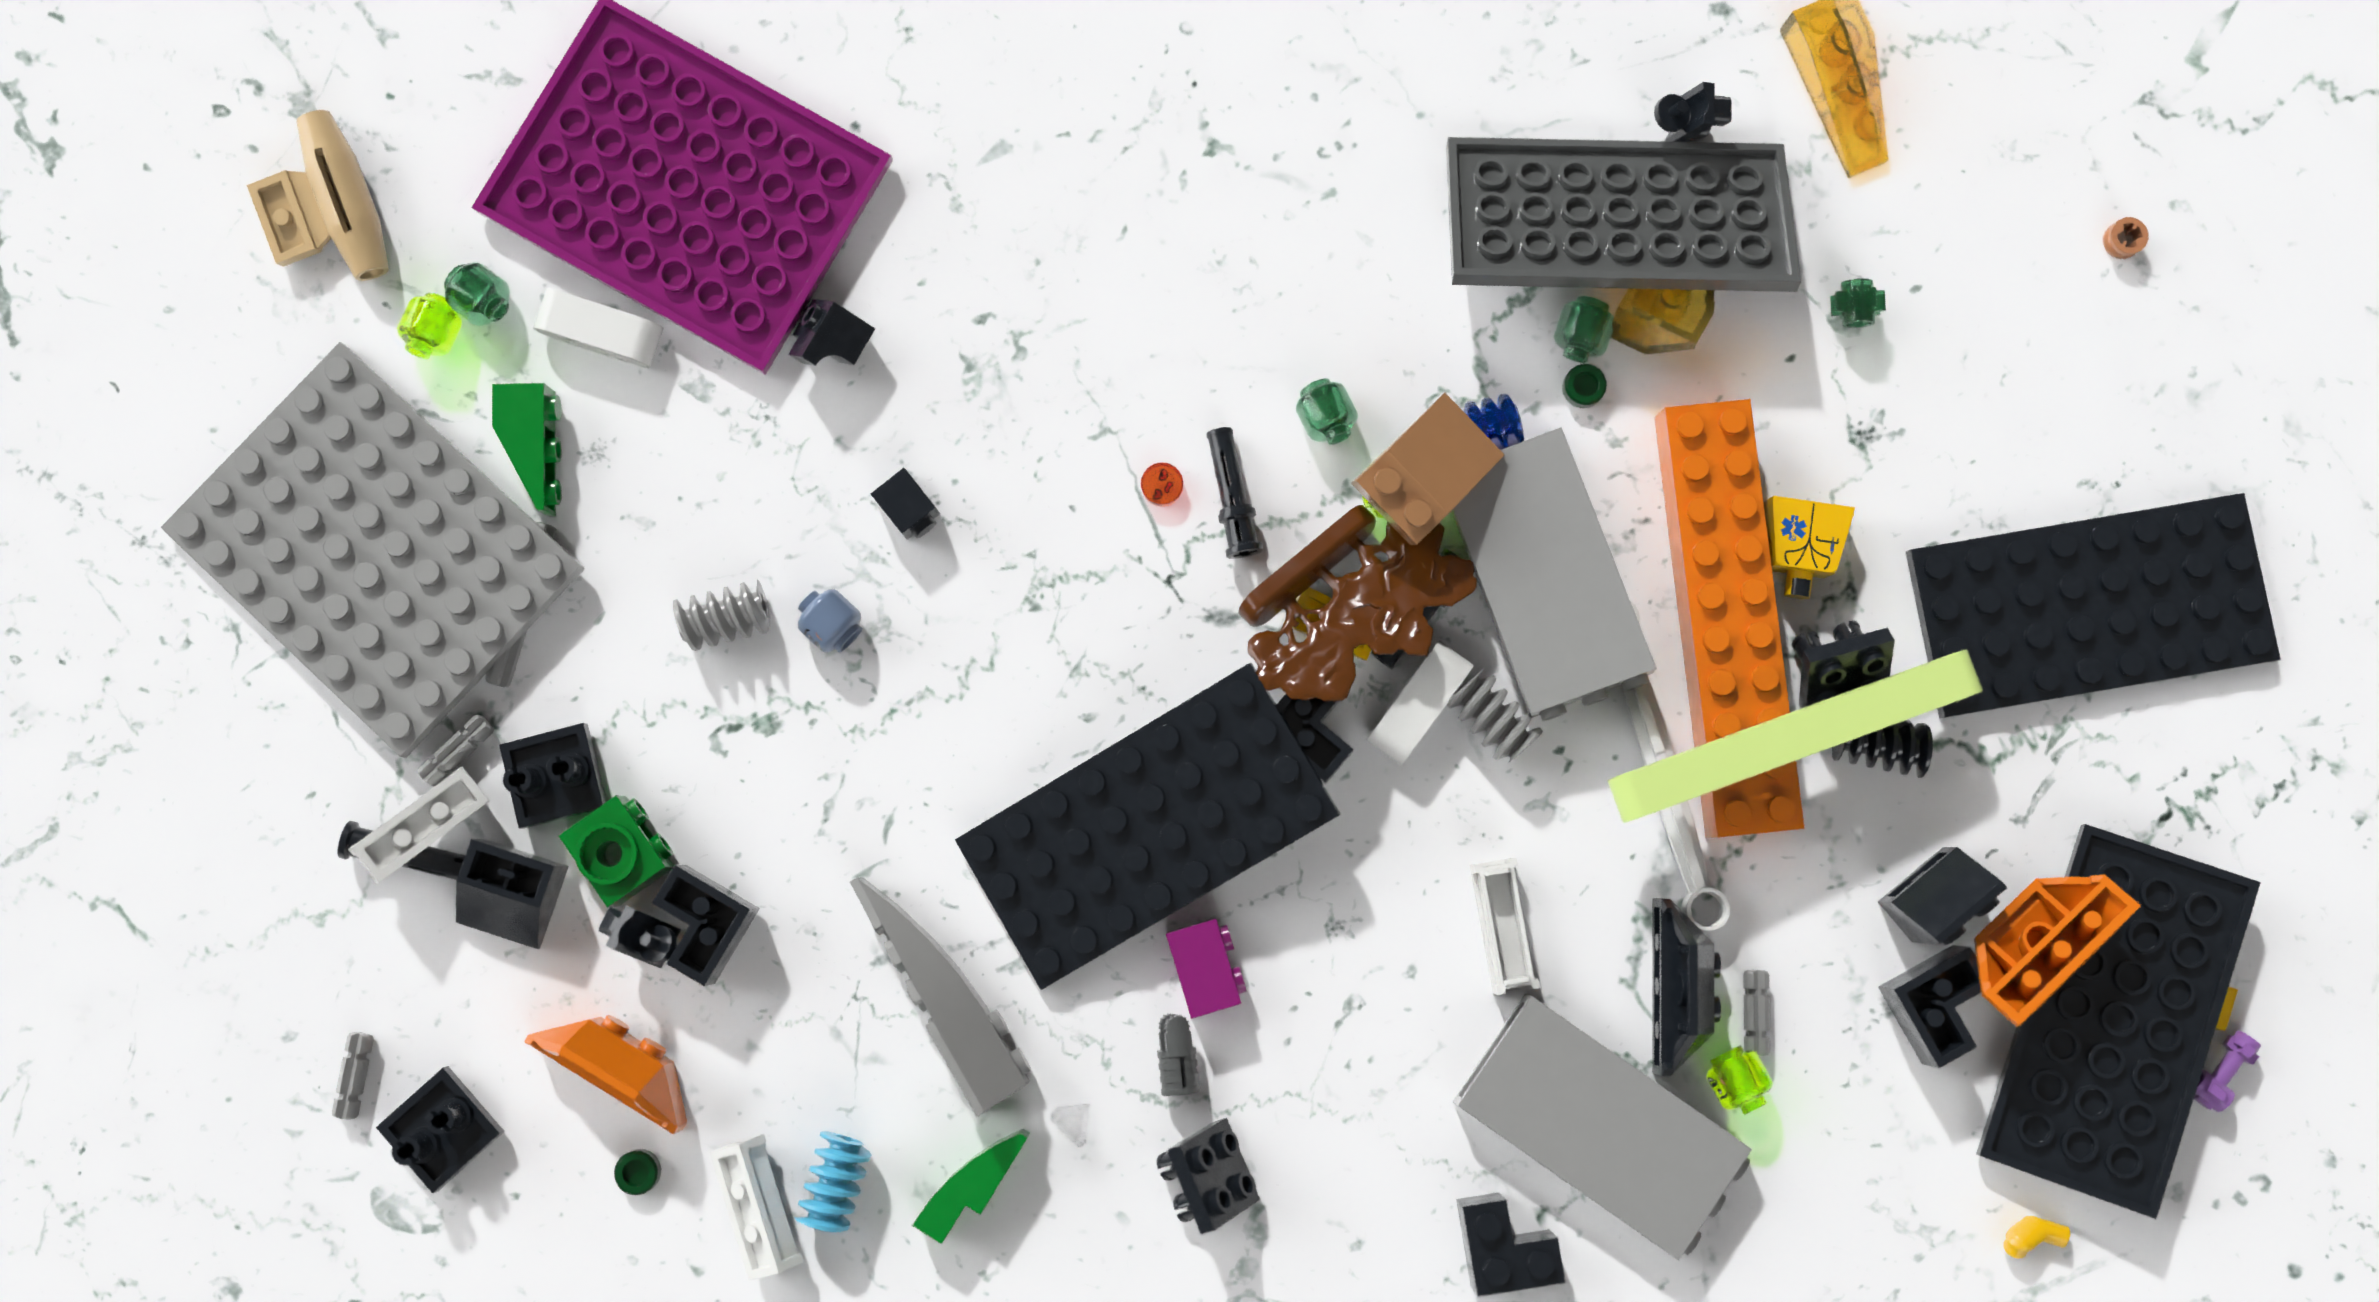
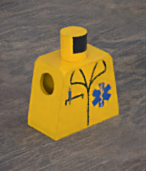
M1772 496L1764 501L1772 572L1786 573L1785 597L1802 600L1810 599L1813 578H1827L1834 575L1838 569L1855 507Z

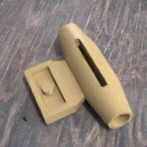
M315 110L301 115L297 118L296 122L306 172L284 170L247 185L275 263L284 267L320 253L322 248L332 238L356 280H371L386 274L389 271L380 219L356 155L330 111Z

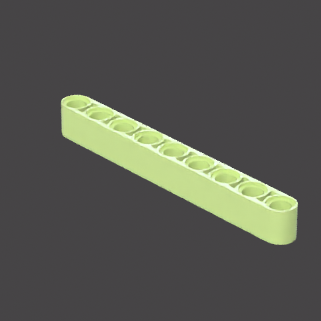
M1965 649L1618 775L1607 781L1624 823L1980 693L1983 689L1968 650Z

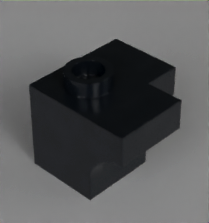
M812 299L792 334L797 340L788 355L803 364L816 366L821 359L827 356L834 358L840 363L855 365L875 328L834 301Z

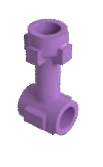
M2239 1030L2233 1036L2228 1035L2222 1043L2228 1052L2212 1074L2205 1069L2202 1071L2194 1100L2206 1109H2214L2216 1112L2225 1110L2235 1097V1092L2227 1087L2228 1083L2244 1062L2254 1065L2259 1058V1055L2256 1053L2261 1048V1044Z

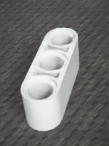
M547 288L533 326V330L550 338L644 368H650L664 329L661 325L646 318L551 288Z
M1438 640L1366 740L1399 765H1402L1474 665Z

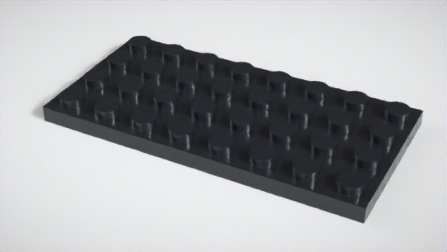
M2245 493L1916 548L1905 552L1927 661L1930 662L1967 649L1983 689L1980 693L1937 708L1939 719L2281 660Z
M1248 663L955 839L1040 990H1043L1341 815L1270 692L1265 690L1256 673L1257 670L1252 663Z
M2083 824L2080 826L2064 877L2106 875L2141 906L2035 1013L2019 1027H2016L1976 1155L2157 1219L2261 882Z

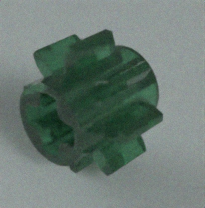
M1872 279L1846 280L1841 283V291H1836L1835 295L1830 296L1831 316H1840L1842 326L1846 328H1861L1874 325L1875 316L1881 315L1880 312L1886 311L1885 290L1876 291Z

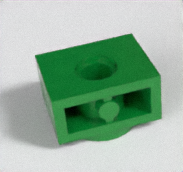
M619 795L614 796L559 835V838L576 861L578 869L589 880L607 908L619 907L669 872L674 866L669 858L673 855L671 847L659 833L655 836L652 834L645 823L649 817L642 805L635 798L629 800L628 797ZM613 842H616L622 850V858L615 866L610 865L605 858V851Z

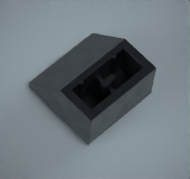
M471 839L456 880V923L540 949L569 866L490 840Z
M1942 847L1881 898L1878 903L1911 942L1937 945L1943 943L1944 945H1949L1965 933L1966 928L1963 925L1975 915L1982 917L1992 911L2000 902L1997 896L2005 891L2007 887L1999 878L1960 848Z

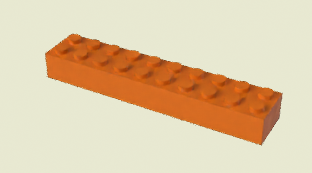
M1751 399L1665 407L1654 417L1694 748L1790 713ZM1796 761L1700 796L1705 838L1805 829Z

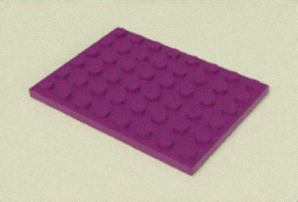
M598 0L471 208L476 213L766 375L892 164L893 158L889 153L613 0Z

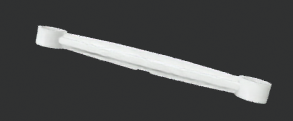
M1630 601L1636 614L1637 620L1640 623V614L1638 608L1632 601ZM1649 682L1629 691H1625L1623 687L1645 766L1673 756L1672 746L1651 683ZM1688 800L1660 810L1667 836L1688 892L1682 901L1681 910L1701 931L1717 930L1727 922L1730 915V905L1728 899L1721 891L1711 888ZM1702 893L1712 895L1720 905L1719 917L1711 925L1698 924L1692 916V903Z

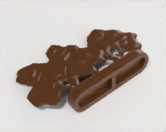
M1355 506L1258 585L1241 603L1238 613L1252 627L1262 626L1284 609L1286 611L1285 622L1281 631L1273 632L1266 630L1255 634L1248 641L1247 653L1258 666L1256 673L1265 690L1280 688L1291 699L1309 700L1316 697L1323 701H1344L1348 697L1356 678L1354 649L1359 645H1368L1378 655L1394 654L1398 650H1404L1410 655L1427 656L1432 642L1433 628L1423 616L1424 608L1440 605L1452 607L1473 593L1477 587V579L1473 576V562L1455 555L1441 556L1439 554L1445 530L1441 523L1433 528L1417 545H1410L1387 522L1386 537L1380 544L1367 545L1363 542L1373 532L1376 518L1365 506ZM1356 550L1362 564L1360 570L1347 573L1342 577H1335L1329 570L1352 551ZM1380 551L1388 555V560L1382 562L1374 554ZM1321 578L1332 588L1333 597L1330 602L1319 609H1303L1296 601V598ZM1307 615H1318L1320 620L1311 622ZM1297 617H1300L1307 627V638L1300 643L1295 640L1292 626L1297 627L1299 625L1295 620ZM1284 633L1288 636V644L1285 646L1279 641V638Z

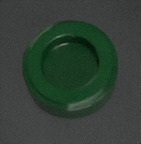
M1580 364L1573 367L1567 373L1562 383V392L1565 399L1571 405L1578 408H1589L1596 405L1602 399L1607 389L1605 375L1598 367L1591 364Z
M635 1149L624 1154L617 1161L614 1169V1178L617 1186L623 1192L630 1195H641L650 1191L657 1185L661 1177L659 1159L655 1154L646 1149Z

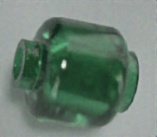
M478 262L461 264L455 267L445 279L446 303L469 323L476 326L487 325L501 320L506 315L509 309L510 288L504 279L487 266Z
M1579 296L1576 301L1568 302L1564 305L1554 333V341L1564 350V357L1575 362L1586 363L1589 357L1594 358L1604 355L1616 322L1613 314L1608 311L1609 305L1593 297Z
M1326 378L1319 379L1305 386L1300 392V399L1297 401L1295 409L1311 440L1316 442L1327 441L1328 444L1334 445L1346 440L1351 435L1350 429L1357 422L1358 411L1342 383L1331 382Z

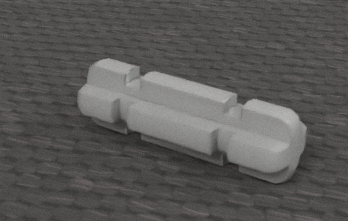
M474 715L464 725V731L458 730L434 753V759L430 760L428 758L417 770L423 781L430 786H436L448 776L446 771L450 769L453 771L478 748L476 743L478 741L484 742L494 732L493 726L487 719L481 715Z
M1746 970L1743 973V988L1747 989V994L1743 995L1744 1030L1748 1031V1036H1744V1052L1750 1056H1766L1770 1053V1037H1766V1031H1770V996L1766 995V989H1769V973L1765 970Z
M353 1032L347 1035L344 1050L348 1052V1055L342 1058L336 1092L340 1094L338 1098H334L331 1112L333 1117L352 1120L359 1115L361 1100H358L359 1094L363 1095L370 1061L366 1058V1055L372 1052L374 1038L370 1034Z

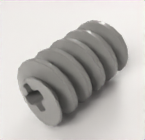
M758 579L756 592L754 593L749 590L745 582L740 583L738 597L733 595L728 586L723 587L722 601H718L712 591H707L706 605L702 606L695 595H691L689 609L684 610L678 599L673 600V612L682 640L687 642L688 646L695 651L702 648L703 638L712 647L718 645L720 634L726 642H733L735 640L737 630L742 637L749 638L753 633V624L761 634L769 631L770 612L768 602Z
M1482 669L1451 697L1447 706L1452 708L1462 704L1464 707L1458 719L1463 721L1474 717L1476 720L1470 732L1475 734L1486 730L1487 734L1481 743L1483 747L1497 743L1499 746L1493 758L1498 760L1509 756V762H1511L1543 733V730L1537 727L1526 731L1531 721L1530 715L1526 714L1515 718L1514 716L1520 704L1514 701L1503 705L1502 703L1508 691L1503 688L1491 692L1496 682V677L1493 675L1480 679Z

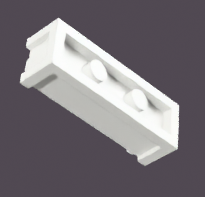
M460 767L365 838L348 848L353 856L356 855L372 875L370 876L375 883H380L488 803L489 799L466 770Z
M1517 857L1469 865L1492 993L1501 995L1506 994L1507 991L1524 988H1541L1539 979L1534 976L1515 867L1518 866Z
M764 1134L743 1142L737 1141L710 1152L749 1280L779 1274L803 1262L801 1253L798 1254L799 1250L795 1246L767 1156Z

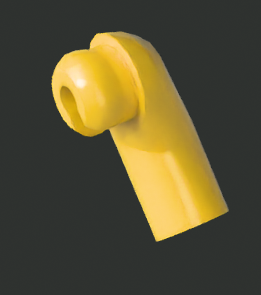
M2026 1216L2007 1231L2003 1247L2009 1256L2017 1259L2024 1258L2028 1252L2032 1251L2041 1242L2064 1248L2070 1239V1229L2068 1226L2036 1216Z

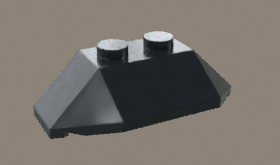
M1652 898V1073L1670 1077L1714 1034V1023H1719L1721 1002L1719 996H1714V978L1718 979L1720 977L1721 959L1720 954L1714 952V943L1671 899Z

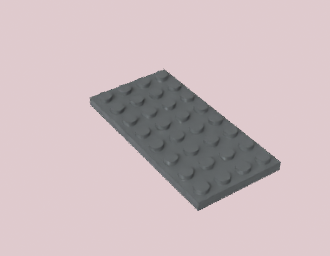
M1448 137L1446 161L1452 285L1797 292L1801 284L1784 144Z

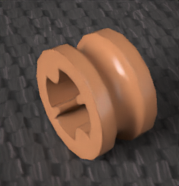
M2124 217L2116 221L2115 224H2112L2105 231L2103 236V246L2106 252L2117 259H2127L2134 256L2147 245L2149 240L2147 227L2141 220L2134 217ZM2126 230L2125 235L2131 233L2134 240L2128 247H2126V241L2121 244L2118 239V235Z

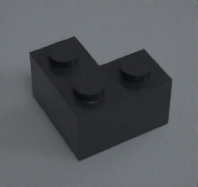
M1285 694L1277 703V706L1321 781L1326 785L1354 752L1352 747L1322 723L1340 701H1323L1316 697L1309 700L1291 699Z
M675 864L652 901V904L689 925L666 964L702 986L715 984L760 908L688 865Z
M1952 945L1878 986L1921 1064L1941 1068L1977 1047L1955 1009L1958 1005L1981 993L1977 958L1971 947Z
M1499 1192L1456 1199L1470 1286L1477 1297L1566 1283L1559 1240L1550 1229L1512 1235L1507 1200Z

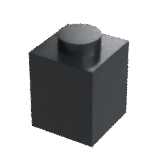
M902 468L870 493L907 540L913 535L916 538L924 536L937 524L934 519L940 515V512L905 468Z

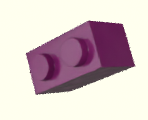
M1216 918L1166 933L1191 1019L1242 1004L1239 994L1247 992L1240 966L1231 969L1226 952L1234 950L1227 924L1218 926Z

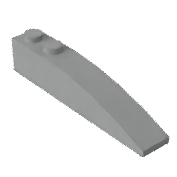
M857 877L850 881L874 930L879 935L885 934L888 941L884 943V946L893 966L900 973L906 971L910 979L906 981L908 987L906 990L912 1002L918 1005L923 1012L927 1010L931 1018L928 1019V1024L925 1026L976 1117L1026 1086L1030 1081L1026 1074L1032 1071L1020 1048L1012 1051L1004 1037L1010 1031L999 1011L990 1012L985 1002L957 964L936 940L897 903L863 877Z

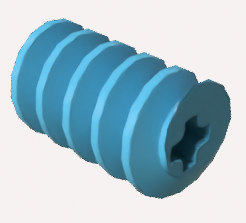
M821 1131L819 1136L829 1142L830 1145L829 1148H816L814 1153L825 1160L824 1165H812L809 1167V1171L818 1176L819 1181L804 1183L803 1188L812 1193L814 1197L809 1200H799L798 1205L809 1213L807 1217H795L794 1219L803 1225L817 1230L844 1232L849 1229L851 1223L843 1215L852 1214L856 1208L854 1202L848 1198L856 1197L861 1192L860 1186L852 1180L864 1179L866 1176L865 1168L858 1163L869 1162L872 1154L857 1139L834 1132Z

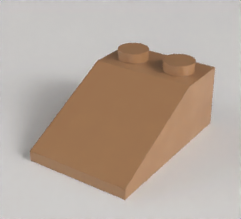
M1443 393L1351 484L1410 545H1417L1459 504L1505 454L1446 393Z

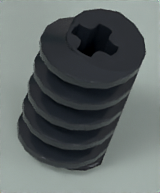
M1904 720L1832 747V758L1834 761H1839L1844 750H1846L1849 755V763L1855 765L1861 754H1865L1867 768H1873L1880 757L1882 758L1883 770L1887 772L1891 771L1895 761H1899L1901 775H1908L1912 765H1916L1917 777L1923 778L1930 767L1933 754L1932 732L1925 723H1917L1913 726L1910 720Z

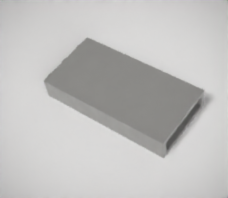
M1562 427L1502 449L1501 451L1505 455L1451 512L1469 559L1473 562L1475 575L1530 717L1533 718L1540 715L1542 721H1547L1567 713L1565 705L1581 700L1583 706H1588L1608 698L1606 690L1623 685L1624 690L1629 691L1649 683L1647 675L1655 672L1657 669Z
M1524 994L1452 1101L1678 1261L1683 1254L1688 1255L1695 1249L1701 1238L1699 1229L1708 1216L1713 1218L1720 1211L1726 1199V1196L1723 1195L1732 1179L1734 1181L1739 1180L1750 1164V1159L1747 1158L1752 1151L1750 1147L1528 994Z

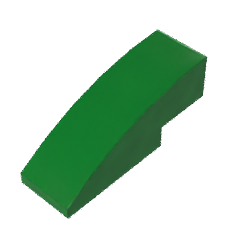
M1025 1129L1016 1131L973 1156L954 1172L931 1197L912 1226L942 1244L965 1206L981 1215L1030 1135V1132Z

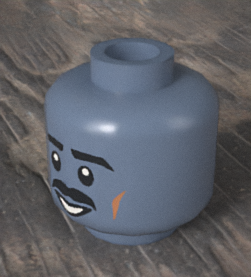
M835 589L824 591L821 594L814 590L798 607V610L802 613L797 624L799 631L825 653L835 649L839 653L843 652L855 641L863 629L859 625L861 621L860 611Z

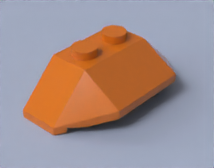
M2106 875L2035 879L1974 938L1982 996L2010 1022L2019 1027L2067 982L2141 905Z
M607 1015L604 1019L600 1016L528 1034L524 1043L603 1090L674 1135L683 1130L687 1124L674 1061L664 1056L667 1050L651 1039L643 1038L641 1042L627 1032L630 1027L618 1018Z

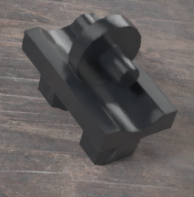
M1703 81L1681 96L1668 94L1658 100L1654 108V116L1657 124L1664 131L1669 132L1665 141L1687 142L1690 139L1701 140L1709 135L1712 126L1723 127L1731 122L1732 100L1730 97L1715 95V83Z
M627 905L623 912L610 907L599 926V932L609 936L605 946L660 969L674 952L677 945L676 937H678L681 931L680 928Z

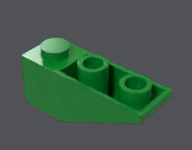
M545 383L492 384V427L536 509L549 517H556V505H560L562 500L561 483L556 479V463H560L562 457L561 442L556 437V421H560L562 415L560 397Z

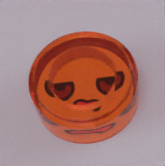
M1164 462L1149 466L1141 478L1142 494L1149 503L1158 507L1174 504L1183 492V478L1180 471L1175 466Z

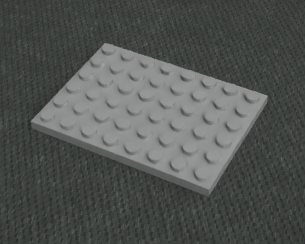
M339 342L160 527L398 756L404 758L411 754L494 666L496 660L515 644L585 570L584 566L342 342Z

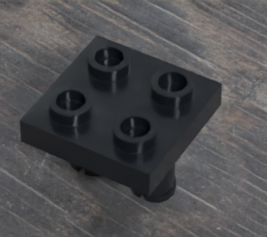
M1852 620L1848 622L1851 632L1844 622L1833 630L1832 634L1836 641L1824 645L1821 644L1816 632H1807V637L1811 643H1808L1804 633L1795 637L1791 645L1802 663L1799 693L1800 708L1889 677L1895 640L1888 627L1863 634L1857 621Z
M580 723L499 745L505 769L503 784L511 794L519 829H526L594 811L606 803L587 723Z
M449 1066L440 1069L375 1127L392 1146L391 1154L394 1161L399 1165H408L432 1194L442 1189L505 1132Z
M1227 1118L1212 1122L1157 1157L1158 1169L1172 1165L1170 1169L1160 1173L1161 1177L1166 1181H1171L1178 1177L1184 1192L1176 1195L1173 1201L1174 1210L1188 1207L1186 1211L1177 1214L1178 1219L1184 1223L1195 1219L1200 1234L1215 1231L1260 1200L1254 1178L1248 1171L1239 1148L1238 1139L1232 1131Z

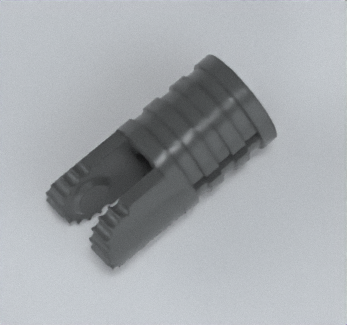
M1167 1013L1158 1022L1160 1050L1157 1051V1058H1159L1158 1068L1160 1070L1159 1077L1162 1086V1096H1177L1200 1092L1196 1047L1192 1046L1189 1021L1183 1015L1178 1016L1177 1014L1171 1015Z

